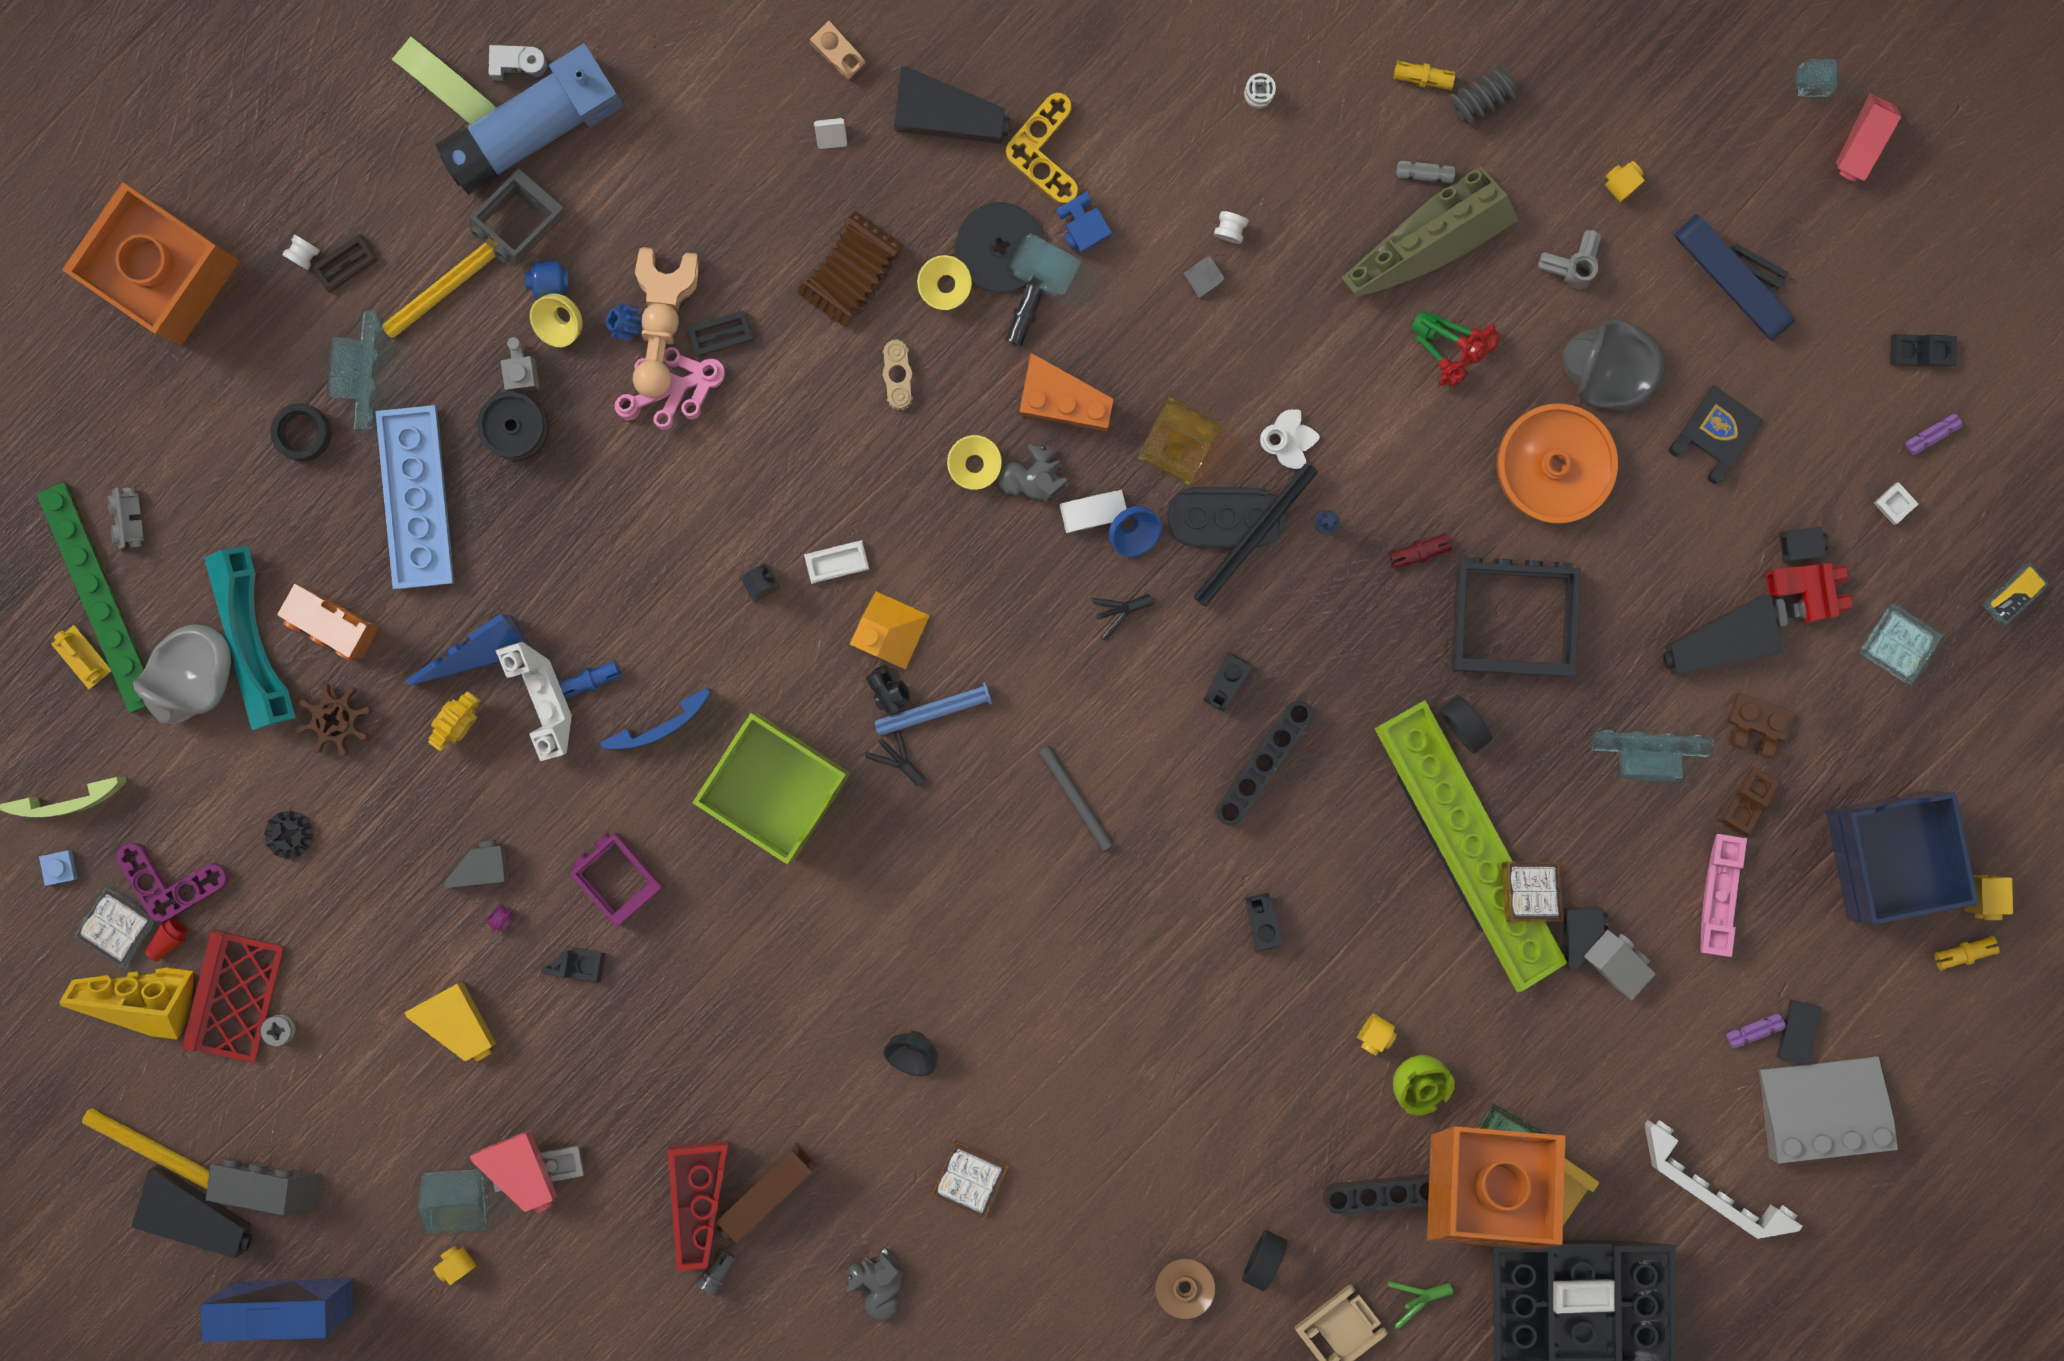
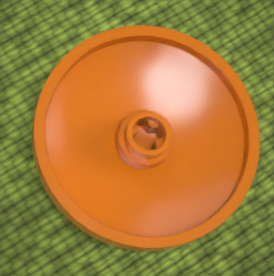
M1548 404L1528 411L1508 428L1498 449L1497 474L1504 494L1521 513L1540 522L1563 524L1588 516L1603 504L1611 493L1616 481L1618 455L1611 434L1593 414L1573 405Z

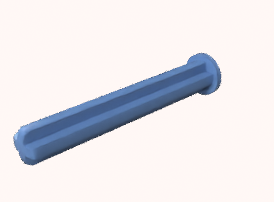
M983 682V687L876 720L875 728L878 735H885L988 702L989 705H992L991 696L986 682Z

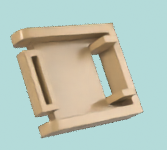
M1351 1284L1294 1327L1319 1361H1354L1388 1334L1384 1327L1373 1333L1372 1330L1380 1325L1381 1322L1359 1294L1354 1295L1349 1300L1347 1299L1355 1291ZM1319 1331L1335 1351L1328 1358L1323 1356L1310 1339Z

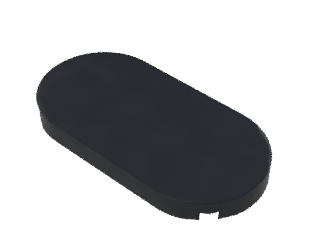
M1187 488L1176 495L1171 501L1167 511V524L1172 535L1179 542L1187 546L1234 548L1277 496L1263 488ZM1286 512L1255 548L1267 546L1280 536L1286 524Z

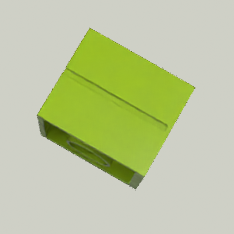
M750 713L692 803L779 860L789 864L795 861L851 772L760 713Z

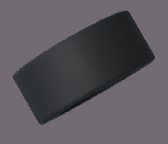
M302 403L290 404L280 409L273 418L270 427L271 440L275 448L285 457L297 461H311L321 456L328 448L331 440V426L326 416L317 408ZM296 415L309 416L318 427L316 442L305 450L292 448L284 438L285 424Z
M1457 695L1440 708V713L1449 728L1470 752L1477 753L1493 740V736L1484 721L1463 697Z
M1265 1230L1248 1259L1242 1281L1261 1291H1265L1278 1271L1287 1248L1288 1240Z

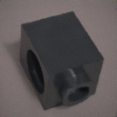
M1822 527L1779 533L1783 562L1826 556L1825 551L1828 550L1829 542L1827 534L1823 533Z

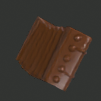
M857 211L844 222L846 233L839 234L841 240H836L838 248H831L833 257L825 256L828 264L820 263L821 270L813 269L815 276H805L797 291L800 296L809 301V304L818 307L831 320L834 319L843 327H846L854 318L852 310L860 311L859 303L868 304L867 296H875L873 287H882L878 277H887L884 268H892L889 260H896L904 248V245L894 239L892 235L884 232L873 224L870 219H866Z

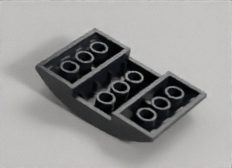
M1562 1240V1245L1537 1250L1493 1246L1494 1361H1677L1675 1245L1615 1240ZM1612 1279L1615 1281V1311L1555 1313L1553 1311V1281Z

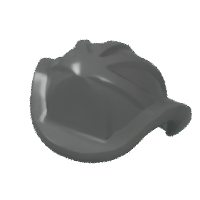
M1619 319L1606 320L1600 325V328L1590 329L1576 335L1568 342L1563 351L1564 368L1570 380L1578 387L1577 397L1588 405L1605 410H1629L1645 404L1660 387L1665 372V357L1659 343L1642 328Z

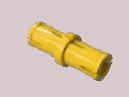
M1397 60L1393 79L1417 83L1419 87L1423 88L1431 86L1452 91L1456 72L1430 67V64L1427 63L1418 65Z
M1989 936L1972 943L1967 941L1961 942L1958 947L1935 952L1934 957L1935 960L1948 958V960L1936 963L1939 970L1943 971L1963 963L1966 965L1974 964L1975 960L1997 955L2000 951L1999 946L1986 948L1987 946L1997 944L1995 937Z

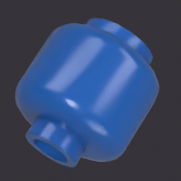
M558 261L534 262L531 266V272H525L526 290H532V295L536 300L551 293L564 295V292H568L567 268H562L561 263Z

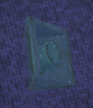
M480 1169L422 1174L418 1211L426 1234L486 1230L483 1172Z

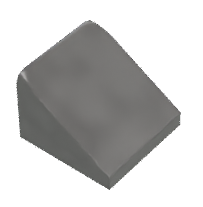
M1210 255L1183 273L1199 299L1225 282V278Z

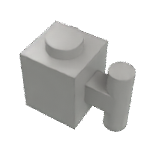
M515 337L510 338L507 345L510 348L511 359L501 360L504 389L507 392L513 391L517 393L540 390L536 360L531 356L525 357V345Z

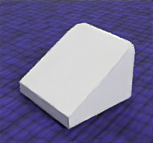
M837 118L814 122L819 149L847 146L844 119Z

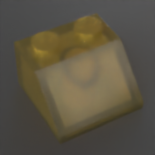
M1168 397L1137 458L1190 485L1222 424Z

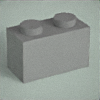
M1607 930L1584 957L1614 988L1632 1001L1654 977L1655 973L1647 966L1650 960L1639 950L1636 949L1634 952L1632 948L1635 945L1623 934L1617 937Z

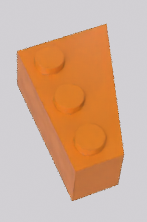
M1031 353L1019 411L1020 415L1107 432L1113 398Z

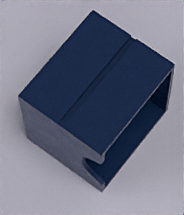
M1922 791L1826 810L1847 919L1874 925L1978 904L1956 792Z

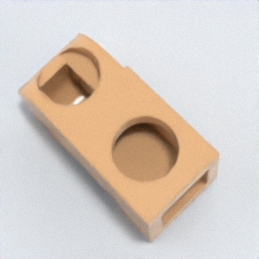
M830 21L810 38L809 43L817 52L819 51L848 80L866 64L862 56Z

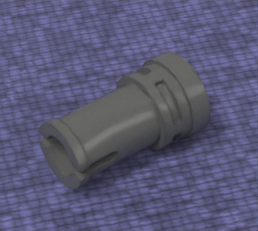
M720 1249L709 1271L704 1273L697 1286L705 1292L718 1297L724 1285L723 1280L737 1258L734 1255L730 1256L729 1252Z

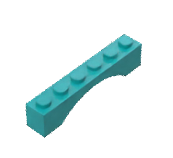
M248 545L222 549L205 557V564L230 648L251 730L275 726L296 718L288 689L271 667L259 636L254 607L256 573Z

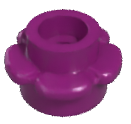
M499 904L486 920V924L492 927V932L498 929L504 931L513 919L510 915L511 909Z

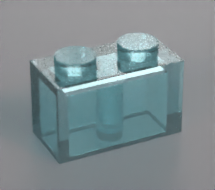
M1028 233L1024 236L1009 267L1015 270L1013 274L1026 282H1030L1033 279L1041 284V290L1056 296L1057 293L1060 295L1066 293L1082 261L1034 234Z

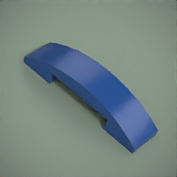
M705 688L680 701L685 713L636 738L631 729H625L600 742L602 748L626 749L648 745L666 738L689 723L706 705L712 692L710 688Z

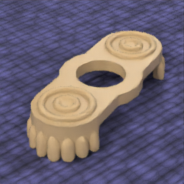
M898 339L887 342L882 351L885 363L883 378L887 386V402L889 406L894 410L904 411L905 408H909L913 400L910 386L912 370L908 363L909 348L903 341ZM901 366L906 370V377L902 382L896 383L891 381L889 371L892 367Z

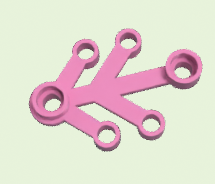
M669 347L665 349V364L671 368L678 366L692 374L679 377L671 373L669 389L662 396L656 398H648L641 394L636 396L630 394L621 395L615 402V410L621 419L630 421L639 415L641 407L669 397L663 410L656 412L654 415L656 426L660 430H668L673 425V416L686 390L697 386L692 398L684 401L681 407L686 418L696 419L701 414L700 407L709 389L719 386L724 380L725 370L723 365L715 359H706L699 363L682 356L676 348ZM671 354L677 355L674 361H668V356ZM641 358V359H639V360L635 363L634 368L636 369V367H637L641 362L645 361L646 358ZM714 369V373L711 376H705V371ZM627 401L631 402V405H630L629 408H627V409H622V408H621V406H622V404H623L624 402H627ZM689 406H696V410L693 413H687ZM661 417H668V421L665 424H659Z

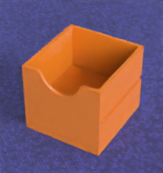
M122 182L62 271L154 334L182 346L241 260L152 199Z
M1456 1126L1432 1134L1427 1241L1534 1250L1562 1245L1565 1136Z

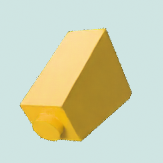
M463 981L404 1012L409 1020L464 1061L473 1057L475 1062L487 1057L492 1054L489 1048L497 1044Z

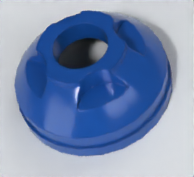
M1133 506L1123 510L1113 520L1109 529V540L1112 547L1117 553L1125 557H1136L1148 552L1157 543L1161 535L1162 524L1160 518L1155 512L1145 506ZM1135 518V523L1131 528L1122 529V524L1126 519Z

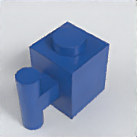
M1087 192L1055 209L1061 220L1069 215H1072L1074 221L1066 225L1067 234L1064 235V238L1072 251L1077 249L1080 256L1112 236L1111 230L1097 207L1088 213H1085L1083 210L1084 206L1092 202Z

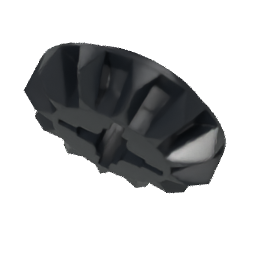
M284 811L277 813L268 821L264 831L266 846L273 852V855L284 859L299 857L311 845L313 838L311 824L298 812ZM285 826L288 830L299 829L291 837L292 844L288 840L277 839L280 838V835L284 834L283 828Z

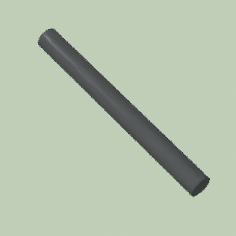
M1049 745L1038 751L1102 850L1105 851L1113 845Z

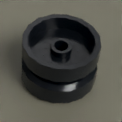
M513 391L499 393L488 399L480 409L477 419L478 435L484 446L494 454L512 461L527 460L538 454L546 444L549 435L548 417L543 408L526 395ZM515 420L517 423V427L515 430L511 431L509 430V425H514Z

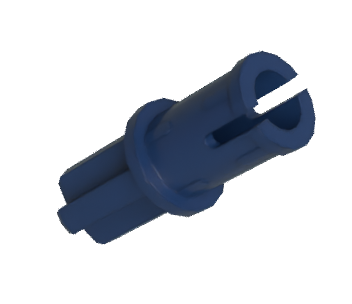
M1324 510L1317 515L1315 527L1319 532L1330 534L1337 530L1339 517L1335 512Z

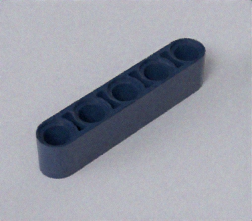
M1695 214L1674 234L1678 242L1769 340L1773 342L1795 322V319L1698 214Z

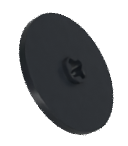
M995 202L977 208L964 220L957 234V259L962 261L970 271L972 283L988 291L1008 292L1024 286L1036 275L1044 258L1045 243L1040 226L1032 215L1014 204ZM999 239L1001 243H1007L1008 247L1004 250L1005 255L1001 256L1000 252L993 251L992 247L996 245L995 240Z

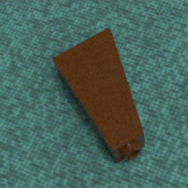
M795 1143L718 1217L716 1223L719 1225L717 1227L719 1233L726 1240L730 1241L733 1239L735 1243H738L813 1172L816 1163Z

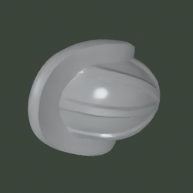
M192 624L176 629L155 647L145 669L138 679L133 681V687L138 696L144 700L151 714L159 722L178 724L192 718L196 714H203L212 710L219 703L226 689L231 667V653L228 642L215 629L205 625Z

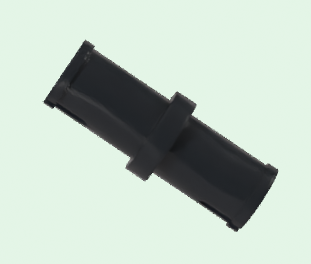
M1026 284L1019 307L1013 311L1015 317L1007 337H1005L1006 341L1021 347L1023 346L1030 324L1036 320L1034 314L1044 293L1043 290Z

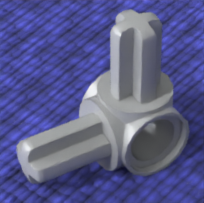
M1586 230L1582 237L1579 252L1572 255L1570 259L1546 252L1542 253L1538 268L1564 276V281L1574 289H1586L1590 286L1598 272L1599 260L1595 257L1601 235L1597 231ZM1576 268L1585 269L1589 276L1582 277L1578 275Z

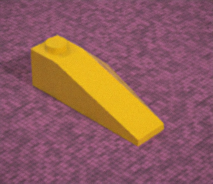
M159 968L153 974L139 975L138 971L128 972V976L111 979L108 975L74 979L69 984L59 1003L62 1007L149 1036L178 1040L191 1013L194 972L173 968Z

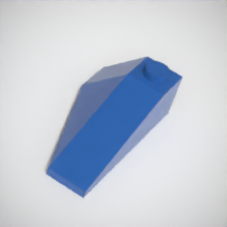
M501 613L468 635L471 639L469 643L464 641L454 645L447 650L446 655L448 657L443 660L440 657L432 661L406 681L409 685L416 686L499 664L500 660L496 653L497 649L523 642L528 646L531 645L513 617Z

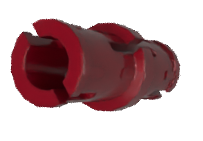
M1443 533L1440 536L1423 542L1417 540L1414 541L1412 546L1389 552L1390 560L1403 557L1401 560L1392 562L1395 571L1419 561L1421 564L1425 563L1430 557L1452 551L1451 544L1446 543L1438 546L1441 543L1450 541L1447 534Z

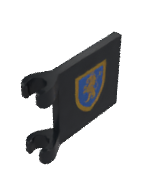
M1714 385L1679 436L1669 447L1668 452L1677 457L1685 451L1691 441L1719 461L1707 476L1708 481L1717 484L1724 479L1729 468L1763 419Z

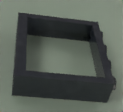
M1465 557V562L1457 563L1451 670L1575 676L1581 568H1572V563L1554 562V567L1542 566L1543 561L1525 560L1524 565H1513L1512 559H1495V564L1483 563V558ZM1467 573L1566 578L1562 663L1463 658Z

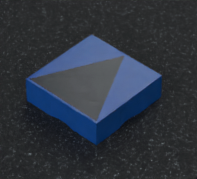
M353 1278L233 1282L201 1304L202 1342L327 1338L336 1330V1326L344 1323L354 1314Z

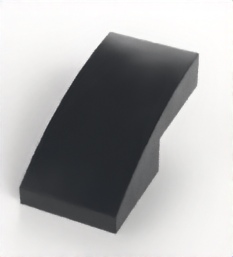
M1934 334L1925 336L1891 335L1890 365L1956 366L1957 336Z

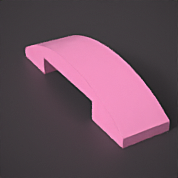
M1716 834L1703 900L1701 953L1732 957L1736 927H1733L1737 890L1740 869L1744 866L1747 838Z

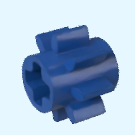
M619 303L618 309L609 311L606 318V326L608 330L613 331L612 338L631 342L632 336H638L643 329L641 323L642 316L637 314L638 307Z

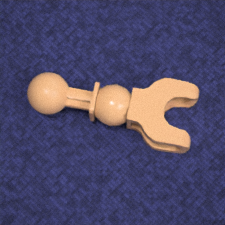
M641 247L639 249L635 275L641 289L647 294L646 302L648 307L643 312L641 323L643 328L642 336L644 341L648 342L646 360L641 362L634 370L633 384L636 390L645 397L656 398L662 396L670 387L671 373L663 363L666 344H674L672 335L677 331L679 325L677 312H679L680 303L697 288L699 273L697 253H685L679 269L670 274H663L655 268L656 258L652 248Z

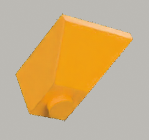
M875 591L858 624L850 645L906 670L930 615Z

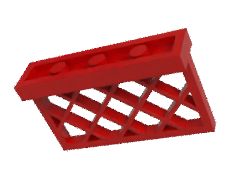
M213 929L210 933L182 1049L189 1051L198 1050L255 1063L262 1037L261 1027L266 1021L284 946ZM229 941L241 943L247 954L232 962L226 952ZM248 945H250V946H255V947H258V948H256L255 950L251 951L250 948L248 947ZM262 949L276 951L274 962L262 969L254 954ZM250 957L259 972L244 980L235 965ZM224 959H226L229 965L222 969ZM231 968L240 983L225 991L219 982L220 974ZM272 968L270 978H268L265 972ZM261 975L268 985L267 990L255 998L246 983ZM243 986L252 1001L236 1009L228 994ZM218 987L219 991L221 992V995L215 998L216 990ZM224 997L233 1012L218 1021L212 1011L213 1003ZM264 998L263 1006L261 1008L258 1001ZM254 1004L260 1013V1018L258 1022L248 1027L239 1012ZM235 1015L244 1030L229 1038L221 1023ZM211 1017V1019L213 1020L214 1024H212V1025H210L209 1027H207V1026H208V1022H209V1018ZM217 1026L225 1041L216 1047L203 1044L206 1032ZM257 1027L256 1034L254 1037L250 1030ZM247 1033L253 1043L251 1054L238 1052L232 1041ZM228 1044L231 1050L223 1049L222 1047Z

